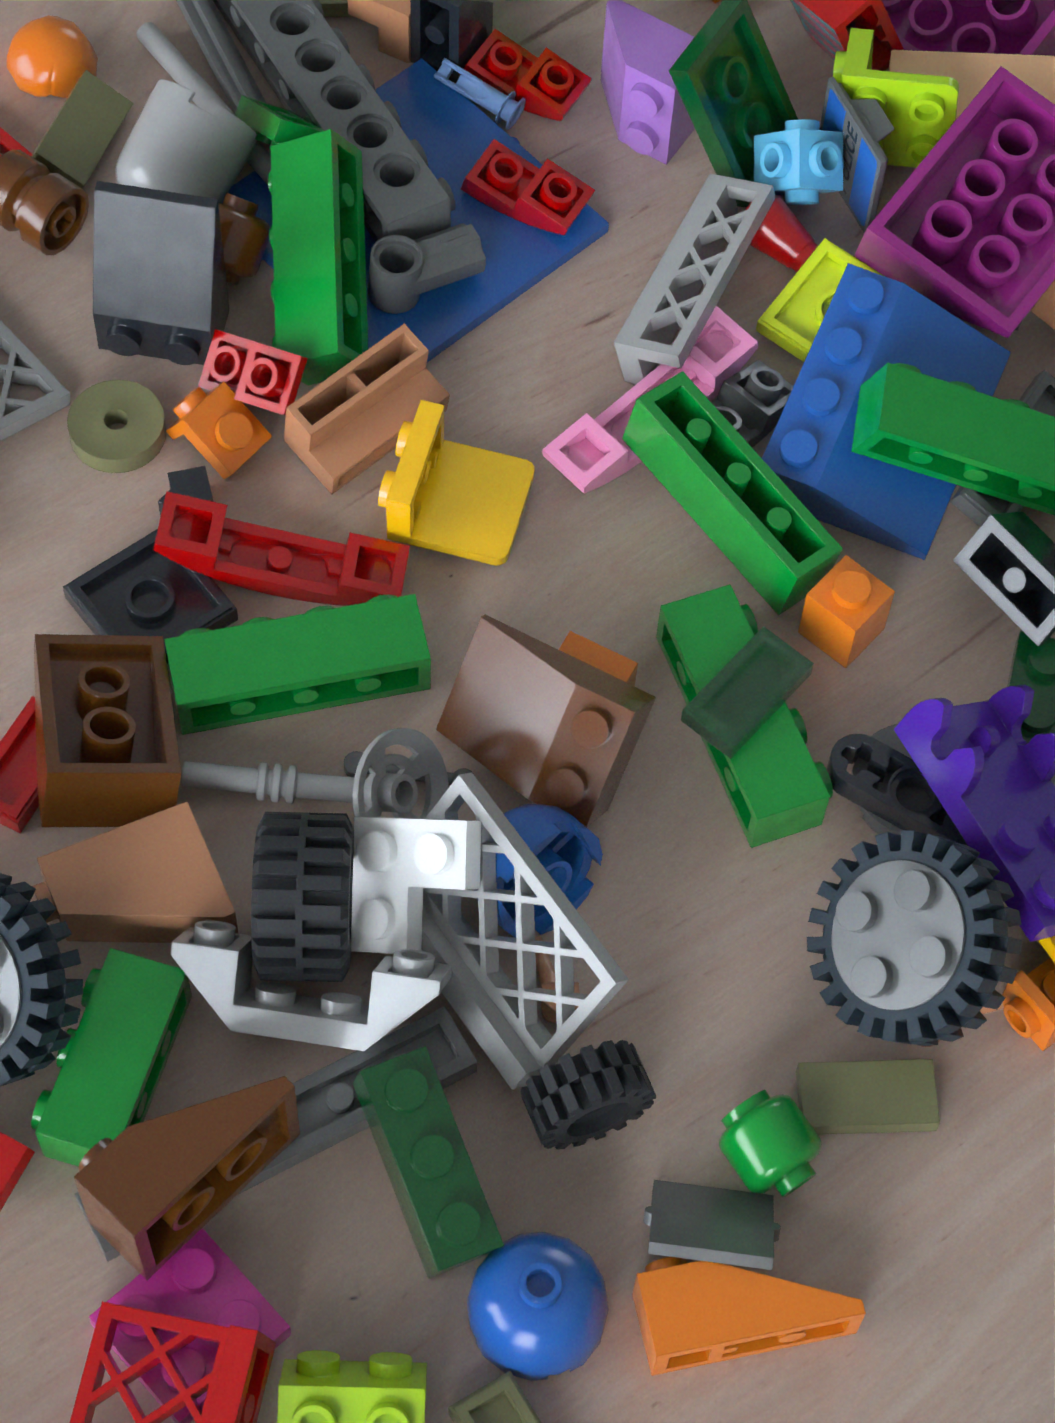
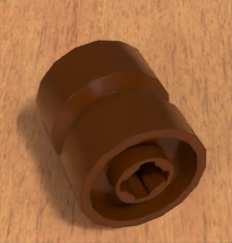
M10 150L0 156V226L7 231L19 230L23 241L45 255H56L65 250L74 241L86 220L89 209L88 194L81 187L60 174L50 173V170L44 164L21 150Z

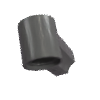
M461 223L415 240L401 235H390L379 239L373 245L370 255L368 281L370 302L376 308L386 313H404L415 307L419 301L420 294L484 272L486 257L482 249L481 238L472 224L465 225Z

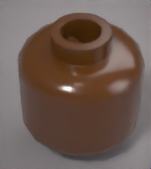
M226 193L223 203L218 202L226 281L238 285L240 277H253L258 272L269 242L270 225L265 220L256 216L260 205Z

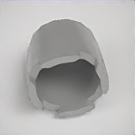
M159 79L118 157L115 167L116 182L129 186L218 199L219 203H222L226 193L229 192L252 154L253 147L257 142L255 139L257 134L245 122L221 106H218L216 112L212 115L190 103L196 93L193 90L172 81Z

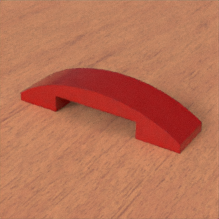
M166 491L153 550L188 569L248 590L313 603L349 606L366 603L368 600L379 595L390 594L397 597L402 595L410 545L351 532L346 544L225 518L228 506L226 504Z

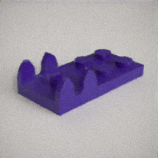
M1027 685L1009 686L995 693L987 701L953 706V703L946 698L924 700L915 705L894 728L895 733L967 845L980 852L977 858L991 861L1000 872L993 878L994 880L1009 884L1014 897L1004 902L1008 908L1019 910L1021 925L1019 926L1028 940L1032 942L1055 936V785L1051 781L1055 775V732L1035 735L1029 743L1023 739L1021 725L1031 713L1034 690Z

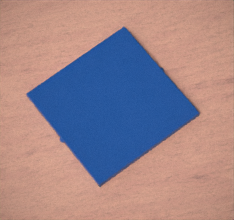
M421 58L375 89L383 102L390 101L393 104L400 118L402 130L408 139H416L421 144L427 157L428 167L436 179L442 177L449 184L456 205L455 210L451 211V227L461 223L465 225L472 224L481 238L482 249L486 257L485 271L420 294L419 301L415 307L407 312L398 314L386 313L376 308L370 302L368 296L371 249L376 242L365 226L364 231L368 349L405 323L429 350L428 363L608 232L609 223L586 204L566 234L561 235L515 220L462 191L461 186L465 177L494 139L539 169L543 164L524 149L517 138L508 135L468 98L435 79L434 74L437 71ZM254 171L234 184L228 193L260 205L256 216L265 220L271 227L272 195L268 185ZM269 240L263 260L274 270L273 249Z

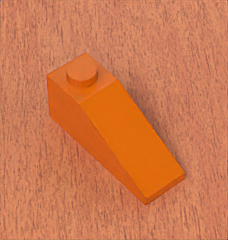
M676 1257L658 1259L646 1265V1272L636 1274L632 1292L651 1376L856 1334L866 1314L861 1299L722 1263L707 1261L687 1263L686 1259Z

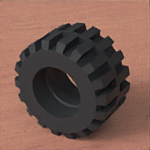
M265 812L258 824L252 872L251 942L253 965L261 981L343 982L350 969L352 954L351 924L354 828L347 813Z

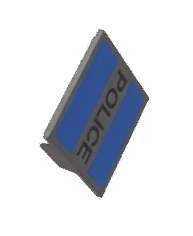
M831 77L828 78L820 130L843 132V191L838 192L863 233H865L867 227L876 218L888 158L880 147L879 142L894 131V127L876 99L851 100L842 84H838L835 78Z

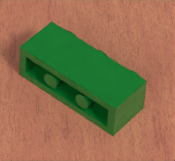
M110 948L102 969L94 967L90 971L83 988L81 1005L86 1008L77 1029L68 1028L66 1032L72 1037L64 1049L58 1050L56 1064L57 1067L61 1068L53 1090L44 1089L41 1092L33 1111L31 1128L36 1130L35 1134L43 1156L79 1166L84 1155L96 1143L104 1138H110L113 1141L128 1126L144 1122L192 998L189 978L181 968Z

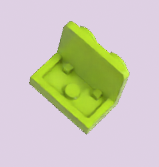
M851 28L847 51H836L833 77L838 84H842L851 100L876 99L893 125L894 131L879 142L880 147L888 158L887 165L917 168L956 121L959 83L952 77L872 70L874 30Z
M325 1350L301 1352L297 1355V1359H284L278 1384L277 1423H425L427 1363L412 1362L410 1355L398 1352L376 1353L369 1357V1361H341L339 1354Z

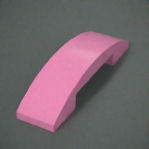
M715 306L682 368L660 364L595 419L587 413L542 449L543 456L584 494L611 482L642 462L622 440L637 398L683 371L711 402L719 394L723 382L738 373L758 349V341L719 307Z

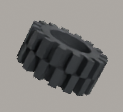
M613 1040L604 1041L596 1049L592 1045L582 1047L580 1053L572 1057L570 1053L558 1058L560 1063L556 1065L547 1064L539 1069L541 1075L531 1076L526 1081L527 1086L522 1087L520 1091L541 1145L543 1144L544 1148L547 1149L555 1146L556 1150L565 1149L571 1143L574 1147L581 1146L589 1138L594 1137L595 1140L606 1137L605 1132L611 1129L618 1131L626 1127L627 1120H637L644 1114V1109L651 1108L654 1104L653 1099H656V1093L635 1046L632 1043L628 1044V1041L620 1040L616 1044L613 1043Z

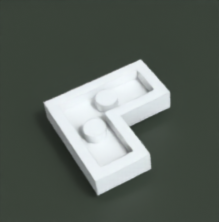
M354 817L351 951L394 954L397 950L422 951L423 888L480 889L481 821Z

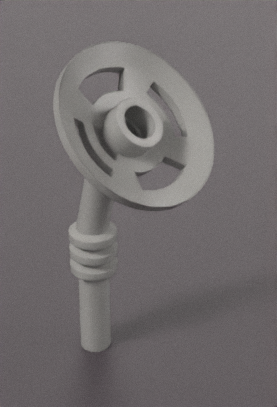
M394 728L377 736L364 751L358 763L355 777L298 772L296 765H290L288 770L284 771L282 764L275 763L273 769H269L267 762H261L258 768L184 761L182 772V786L253 793L258 801H264L266 795H270L271 802H278L281 796H283L288 804H293L295 798L353 803L355 817H380L382 812H391L394 818L425 819L449 788L446 766L438 748L425 734L409 728ZM398 744L406 747L413 754L410 758L400 754H385V748ZM394 764L400 770L397 774L386 773V766ZM424 776L426 798L422 815L418 818L412 813L418 797L415 779Z

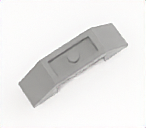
M212 920L196 922L195 927H189L173 940L171 946V956L230 1031L359 1051L368 1049L437 997L451 979L452 965L434 963L435 956L433 954L419 950H397L394 952V956H385L373 970L369 1006L362 1005L361 997L350 993L329 992L323 994L320 999L296 995L295 987L283 983L265 982L257 984L255 989L250 988L253 962L251 935L235 933L236 927L227 922Z

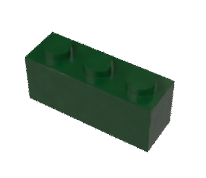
M426 1046L361 1070L354 1080L353 1086L428 1279L487 1256L490 1252L503 1247L504 1244Z

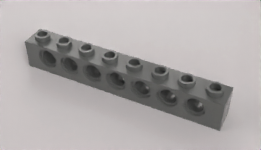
M213 0L283 106L323 130H334L362 151L364 226L375 242L390 235H401L415 240L451 227V211L455 210L456 205L449 184L442 177L436 179L431 172L421 144L416 139H408L402 130L400 118L395 107L390 101L383 102L375 91V85L369 70L364 64L357 65L350 56L347 41L338 27L332 29L325 20L319 0Z

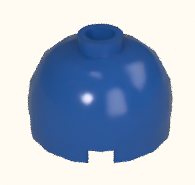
M524 804L503 813L577 910L587 898L594 885L586 877L591 867L592 859L601 866L603 853L599 838L571 814L557 806ZM496 853L497 889L515 891L514 865L504 853ZM497 900L498 925L516 938L515 902ZM534 904L535 930L540 935L554 929L553 917L544 905Z
M547 1232L518 1234L504 1241V1246L490 1252L475 1271L467 1297L470 1329L476 1338V1344L482 1355L504 1373L511 1371L513 1376L530 1381L546 1380L549 1375H558L569 1369L571 1372L584 1365L601 1342L609 1310L605 1281L592 1257L569 1238Z

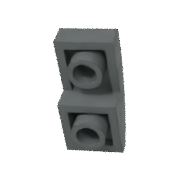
M757 360L726 379L722 384L717 399L711 403L753 448L776 427L793 389V385L787 382L779 372Z

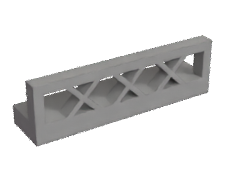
M709 174L614 341L625 382L637 384L652 372L658 364L682 368L775 200L773 185ZM736 199L752 202L747 210L738 213ZM727 242L728 246L724 252H721L725 243ZM704 284L705 287L700 295H697L700 288ZM680 327L681 330L677 338L675 339L673 345H669L676 331Z

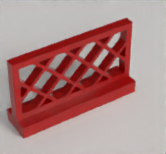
M102 1301L70 1423H92L95 1407L117 1392L122 1397L135 1423H161L185 1406H187L196 1423H257L277 1342L254 1329L234 1325L225 1327ZM118 1322L142 1327L154 1348L153 1352L123 1372L120 1371L110 1353ZM157 1330L178 1335L164 1343ZM197 1338L219 1343L212 1372L189 1387L171 1355ZM162 1362L179 1394L145 1416L128 1384ZM106 1370L111 1380L102 1385L104 1373ZM207 1392L203 1409H201L196 1399Z

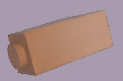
M188 802L37 858L43 882L33 886L36 888L34 894L37 900L48 898L57 908L46 920V923L56 919L59 922L66 921L72 933L71 936L66 938L67 941L172 943L189 927H195L196 922L206 920L230 923L236 927L235 933L239 934L236 912Z

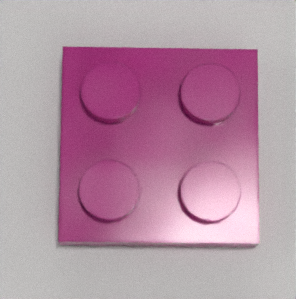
M203 1228L148 1280L139 1274L107 1301L108 1303L225 1327L234 1325L258 1330L277 1342L275 1349L291 1336L290 1326ZM100 1307L89 1316L91 1325L94 1328ZM118 1322L111 1348L129 1368L153 1352L154 1348L142 1327ZM157 1330L164 1343L178 1335ZM197 1338L171 1355L189 1387L212 1372L219 1343ZM162 1362L138 1378L161 1406L179 1394ZM207 1392L196 1399L201 1409H203ZM187 1406L170 1416L175 1423H190L193 1420Z

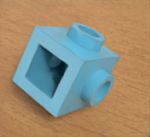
M801 119L785 121V131L754 136V182L773 185L775 195L785 196L786 204H819V194L843 191V132L820 130V121Z

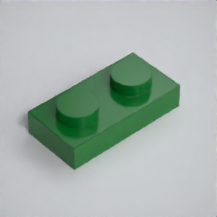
M241 95L235 113L236 117L256 132V140L270 145V150L273 145L325 131L293 111Z

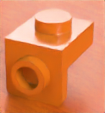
M222 382L207 393L200 386L190 392L172 409L179 419L166 430V433L173 440L184 434L223 479L233 475L272 437L244 403L234 399L235 393L225 382Z

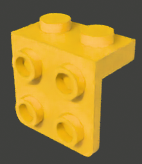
M420 400L413 422L403 421L395 451L396 456L401 458L396 472L387 470L380 486L378 506L386 508L387 539L490 565L499 566L506 563L534 480L535 467L533 463L526 459L444 440V405Z

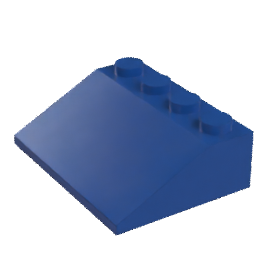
M848 263L762 459L817 520L925 560L956 485L851 452L860 386L885 364L903 363L917 367L922 374L947 382L959 381L968 383L977 392L994 396L1011 352L905 283Z

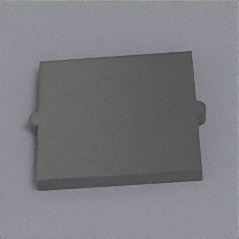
M654 1180L651 1206L645 1208L643 1219L644 1224L650 1226L648 1254L772 1270L774 1242L779 1240L781 1226L774 1222V1195Z

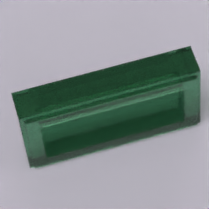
M763 626L682 710L681 721L731 759L811 675L814 663Z

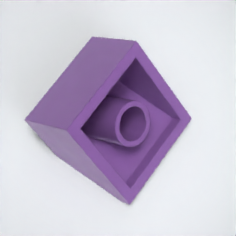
M609 0L606 4L600 80L618 140L629 145L637 153L648 155L667 165L695 129L669 73V69L690 44L694 36L622 0Z

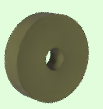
M108 380L92 385L77 396L68 412L67 427L71 446L75 454L83 463L98 471L125 473L137 470L151 462L161 451L165 442L166 424L161 402L151 390L136 382ZM115 423L125 424L121 429L108 428Z

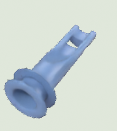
M446 58L443 59L441 67L434 74L435 79L495 114L496 124H499L502 120L506 121V130L514 126L524 110L526 99L522 98L519 102L515 101V91L507 96ZM453 70L461 74L456 84L448 80Z

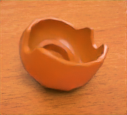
M48 15L26 23L12 38L7 54V69L19 89L36 97L53 95L67 98L78 79L86 70L94 76L97 75L98 57L94 48L81 29L72 21Z

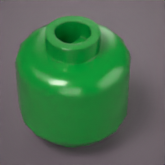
M762 1090L742 1102L721 1120L726 1130L719 1139V1147L751 1192L760 1194L776 1187L780 1195L786 1197L817 1174L809 1163L819 1154L822 1142L790 1096L781 1094L770 1097L766 1090Z

